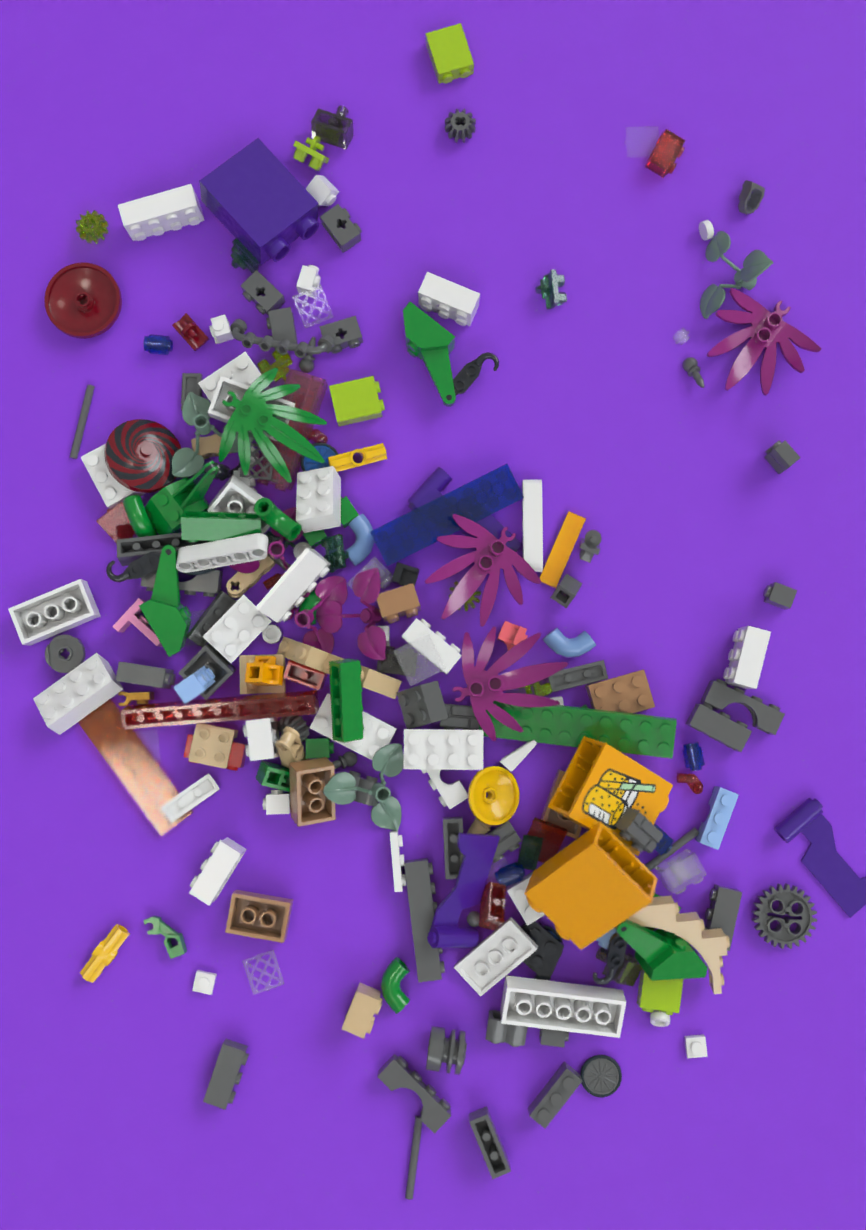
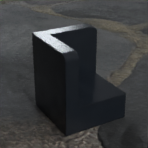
M397 562L391 581L402 586L413 583L415 587L419 569Z

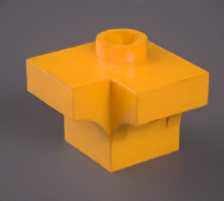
M255 656L253 663L246 664L245 682L255 686H282L284 666L276 665V657Z

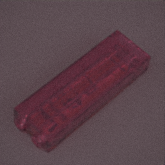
M289 369L285 384H300L301 388L290 395L282 397V399L295 403V408L318 416L328 387L326 380ZM290 420L288 425L309 441L315 424ZM271 440L281 454L289 470L292 482L288 483L273 468L271 481L257 479V483L268 486L269 483L275 485L276 489L286 492V489L292 491L301 465L302 455L277 441ZM266 458L260 461L263 467L269 463ZM259 464L256 465L255 472L262 469ZM270 466L266 468L268 473L270 472ZM264 471L258 475L259 477H267Z

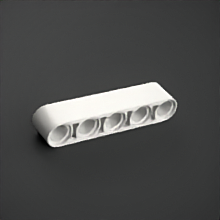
M522 480L523 559L535 572L543 571L542 480Z
M256 533L181 547L178 549L176 569L183 573L265 559L268 552V537L264 534Z

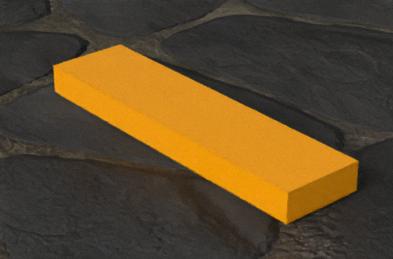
M568 511L539 577L541 583L556 589L586 518Z

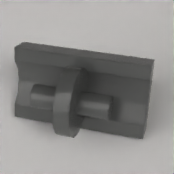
M590 530L586 533L585 539L581 538V552L579 554L581 560L591 563L593 555L599 554L602 538L597 530Z

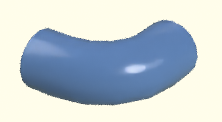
M364 514L357 516L348 524L353 530L356 540L344 552L354 566L364 561L371 553L375 543L374 530Z
M557 627L543 638V641L556 654L567 658L579 657L596 646V643L586 631H583L575 638H567Z

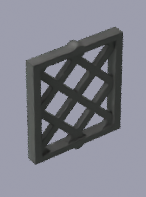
M250 443V446L257 447L255 451H251V456L256 461L249 467V470L251 469L254 475L244 476L241 468L240 477L271 481L273 466L268 463L263 467L260 461L266 457L263 454L261 458L257 459L254 454L260 448L258 444ZM256 464H259L262 468L258 472H255L252 468ZM270 466V472L268 473L266 468ZM264 471L267 477H259L258 475Z

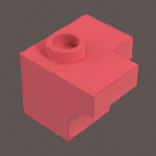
M504 621L497 640L505 643L507 649L510 650L518 643L527 639L528 635L525 634L527 629Z

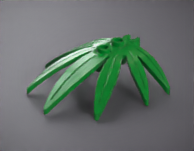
M274 368L259 376L249 386L241 401L237 399L232 391L227 393L232 397V401H222L224 406L233 407L236 410L229 418L223 431L219 448V462L221 463L230 452L236 432H238L239 461L244 476H247L251 458L248 431H251L256 443L269 463L288 483H291L292 479L281 454L263 431L304 457L322 464L325 460L305 437L272 415L307 424L326 425L327 422L299 408L266 404V401L285 397L301 388L300 384H285L261 393L274 380L278 369Z

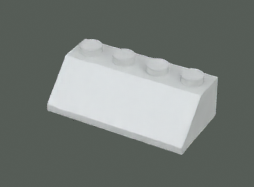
M306 548L256 606V609L277 623L286 622L292 615L290 611L295 606L299 607L305 600L303 596L307 591L310 593L317 586L316 581L319 577L323 578L330 569L328 567L331 563L316 550Z

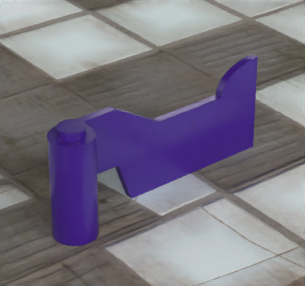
M440 467L408 499L410 503L408 507L413 512L423 513L432 523L458 529L469 537L477 538L462 530L453 520V514L476 522L498 540L501 537V531L505 528L472 496L454 505L448 501L441 492L452 481V478ZM508 530L505 532L507 537L512 536ZM514 538L505 545L516 552L523 544Z
M808 798L777 825L774 830L786 843H789L802 832L810 842V845L801 862L851 918L866 905V877L859 878L837 853L832 826L822 815V804L815 798L813 800Z
M469 833L458 834V849L464 857L455 887L435 911L430 932L427 935L428 943L432 948H475L478 945V931L475 928H458L457 924L463 909L479 905L500 836Z

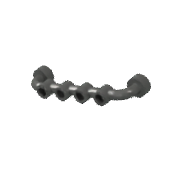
M241 319L234 320L230 326L233 337L241 341L244 347L251 348L253 344H258L263 351H269L271 347H274L282 355L287 354L290 350L294 351L297 357L304 358L306 354L329 352L335 345L334 339L329 335L321 336L318 346L312 347L306 342L296 344L291 343L290 340L285 338L279 341L274 340L269 335L263 338L257 337L252 332L244 334L247 330V325Z

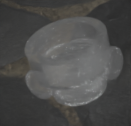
M684 327L677 331L672 337L675 344H684L690 338L688 336L690 331H687Z

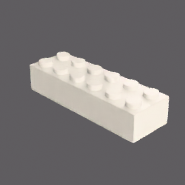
M506 975L500 1009L501 1024L620 1038L626 999L622 989Z

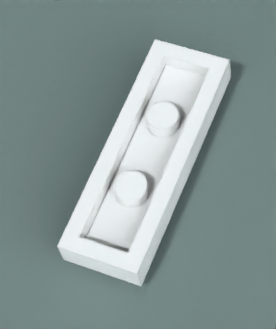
M208 773L162 805L160 810L169 823L172 824L216 793L220 788Z
M390 831L395 892H403V886H406V874H402L401 867L404 866V854L400 855L403 839L402 835H398V831Z

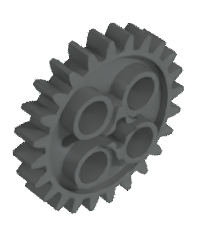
M779 883L777 884V889L769 886L770 892L762 890L765 896H757L760 903H753L758 907L757 910H752V913L757 915V917L752 918V921L758 923L754 928L761 930L758 935L760 937L765 936L764 941L767 943L771 941V945L774 947L778 944L781 949H784L786 944L789 949H792V943L799 947V940L806 942L804 936H812L809 929H816L811 925L812 922H817V919L812 917L817 911L811 909L815 904L808 902L811 897L808 895L803 896L805 891L801 889L797 892L798 887L794 885L791 889L787 883H785L784 888ZM778 900L779 907L773 910L772 903ZM798 903L797 911L792 912V905ZM771 912L780 915H785L786 913L790 916H801V919L799 920L789 917H784L782 919L781 917L775 915L768 916L767 913ZM773 920H776V921H777V926H776V928L771 929V928H770V923H771ZM796 922V929L790 932V925Z

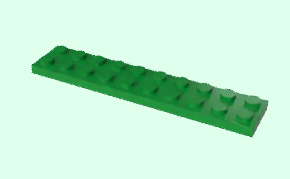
M494 701L493 704L505 710L518 722L523 729L521 733L503 725L486 710L494 725L496 738L529 742L535 740L537 743L579 747L585 736L607 743L621 753L673 759L677 718L562 705L519 707Z

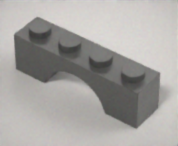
M158 568L141 577V586L146 587V591H153ZM213 570L205 574L196 575L189 581L179 582V590H183L186 595H196V592H204L203 596L215 597V594H219L221 591L223 571Z
M720 679L709 681L700 702H705L717 710H723L731 703L742 704L752 715L753 727L767 734L776 735L785 715L780 712L779 707L772 704L767 706L762 703V699L753 695L750 698L744 695L745 691L734 687V689L727 687L728 683Z
M394 1054L378 1071L377 1077L391 1091L398 1088H409L419 1095L423 1104L420 1120L434 1134L451 1117L450 1104L444 1098L440 1099L436 1095V1090L430 1084L426 1085L422 1081L421 1075L416 1070L412 1071L403 1057H397Z

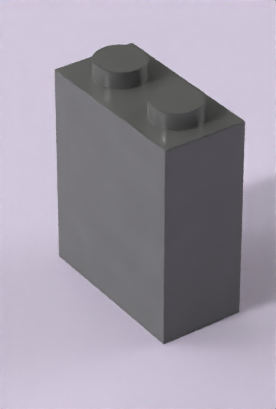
M119 661L116 681L171 689V685L175 683L176 675L173 674L174 670Z

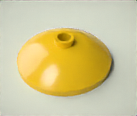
M489 766L480 770L473 777L468 790V802L474 816L484 824L500 825L507 822L514 815L519 803V787L516 779L507 769L499 766Z

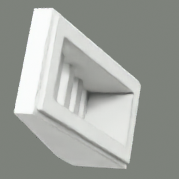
M535 740L527 742L503 757L500 762L509 771H513L537 745V742Z

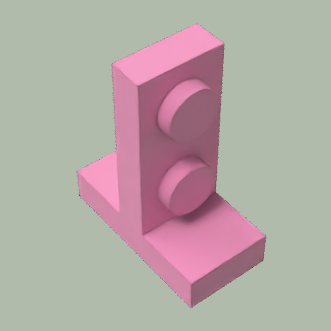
M138 598L112 627L118 632L123 633L133 624L156 646L162 647L155 632L149 626L147 619L142 615L139 617L142 613L139 605L145 601Z

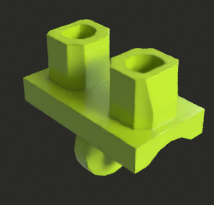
M315 136L313 140L309 137L306 139V143L310 145V148L295 141L293 146L296 147L293 158L304 163L307 155L310 154L313 157L309 167L317 171L321 169L324 162L327 164L329 158L316 152L317 149L323 151L325 147L320 144L321 138L319 136Z

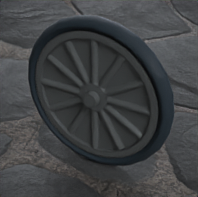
M606 1055L590 1057L583 1064L580 1072L581 1083L584 1089L596 1097L612 1095L617 1091L622 1081L619 1064L613 1058Z

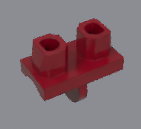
M187 313L172 325L194 351L200 349L209 340Z

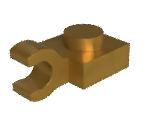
M154 692L118 693V695L126 697L124 703H118L119 706H128L132 701H137V704H149L148 700H154Z

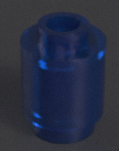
M150 334L144 337V351H148L151 354L168 355L169 351L173 349V341L170 340L169 336Z
M698 742L684 744L682 753L685 767L690 768V771L701 770V766L705 765L701 746H699Z
M517 862L501 867L495 872V877L500 887H507L523 881V876L526 875L522 864L519 865Z

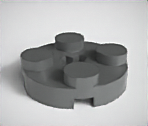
M59 635L54 637L50 644L47 645L45 659L47 664L55 671L69 673L84 662L85 648L80 639L71 635ZM66 648L67 651L70 652V655L67 659L61 656V653H63L64 649Z

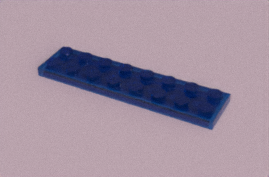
M505 464L370 531V534L386 566H389L437 542V537L451 535L461 530L453 520V514L477 522L523 499L524 496L508 464Z

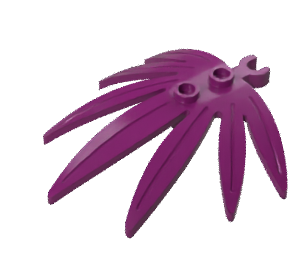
M731 288L729 292L733 300L747 312L718 310L716 316L728 323L751 324V326L723 339L707 353V357L725 354L741 345L748 338H751L734 361L727 377L725 390L731 389L749 372L765 348L760 369V385L763 395L766 396L771 388L775 373L776 343H779L781 352L788 364L799 373H803L805 369L797 350L791 342L811 352H819L821 348L804 333L783 321L782 316H785L791 307L788 306L783 311L780 309L782 301H779L774 307V312L771 313L751 297Z
M453 514L452 518L456 524L466 533L477 538L462 535H445L437 537V541L454 548H476V551L460 556L445 564L425 580V583L430 584L449 578L474 562L475 564L464 575L452 592L441 618L444 620L457 611L475 593L486 575L489 574L480 605V626L483 627L489 618L496 599L500 569H503L509 592L519 605L523 604L522 590L512 565L527 580L535 584H540L541 580L520 555L505 545L515 538V533L511 537H507L505 532L508 528L505 527L501 531V537L498 540L476 522Z
M493 627L486 636L480 648L475 667L471 638L468 632L464 635L462 669L467 687H454L452 689L453 692L460 691L462 693L461 697L456 698L455 701L461 702L465 697L470 696L472 709L479 725L493 741H496L495 728L486 710L508 728L523 732L518 722L505 710L493 704L494 701L519 707H549L559 705L560 703L557 700L523 693H503V691L525 687L544 680L568 666L567 662L531 665L498 675V673L522 658L538 641L541 633L534 634L512 647L487 671L484 669L493 652L496 627Z

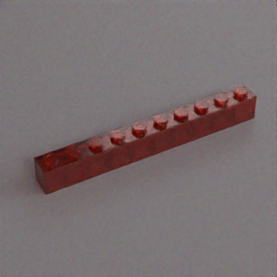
M317 690L190 700L186 704L183 701L128 705L120 711L124 730L316 714L319 710Z

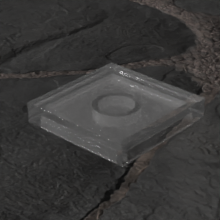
M429 634L393 651L410 686L446 669Z

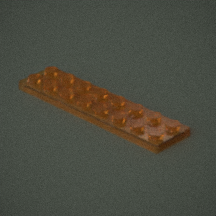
M111 699L78 722L160 836L166 834L194 813L191 809L172 824L169 823L160 807L177 796L179 791Z

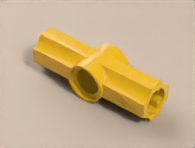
M381 443L328 457L329 466H334L336 471L340 472L386 460L387 453L384 444ZM359 453L362 456V462L355 463L353 461V454Z
M116 924L105 940L98 944L91 954L92 957L80 972L82 978L91 983L97 980L104 968L116 957L119 948L130 935L125 927Z

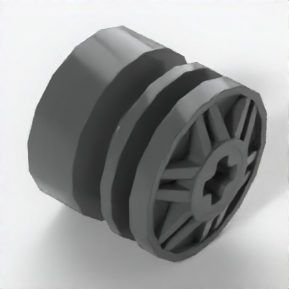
M432 1026L426 1070L439 1072L442 1063H446V1072L450 1073L451 1065L455 1064L454 1074L460 1075L466 1056L467 1043L465 1031L460 1030L458 1039H455V1029H452L450 1037L445 1038V1028Z

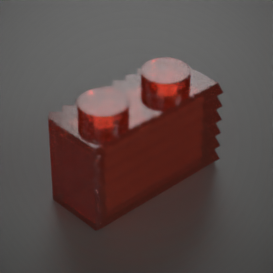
M665 129L660 135L645 167L663 178L668 173L671 174L677 165L675 163L676 158H679L685 149L683 147L685 140L670 130Z
M488 882L485 885L480 902L479 927L495 931L505 922L506 885Z

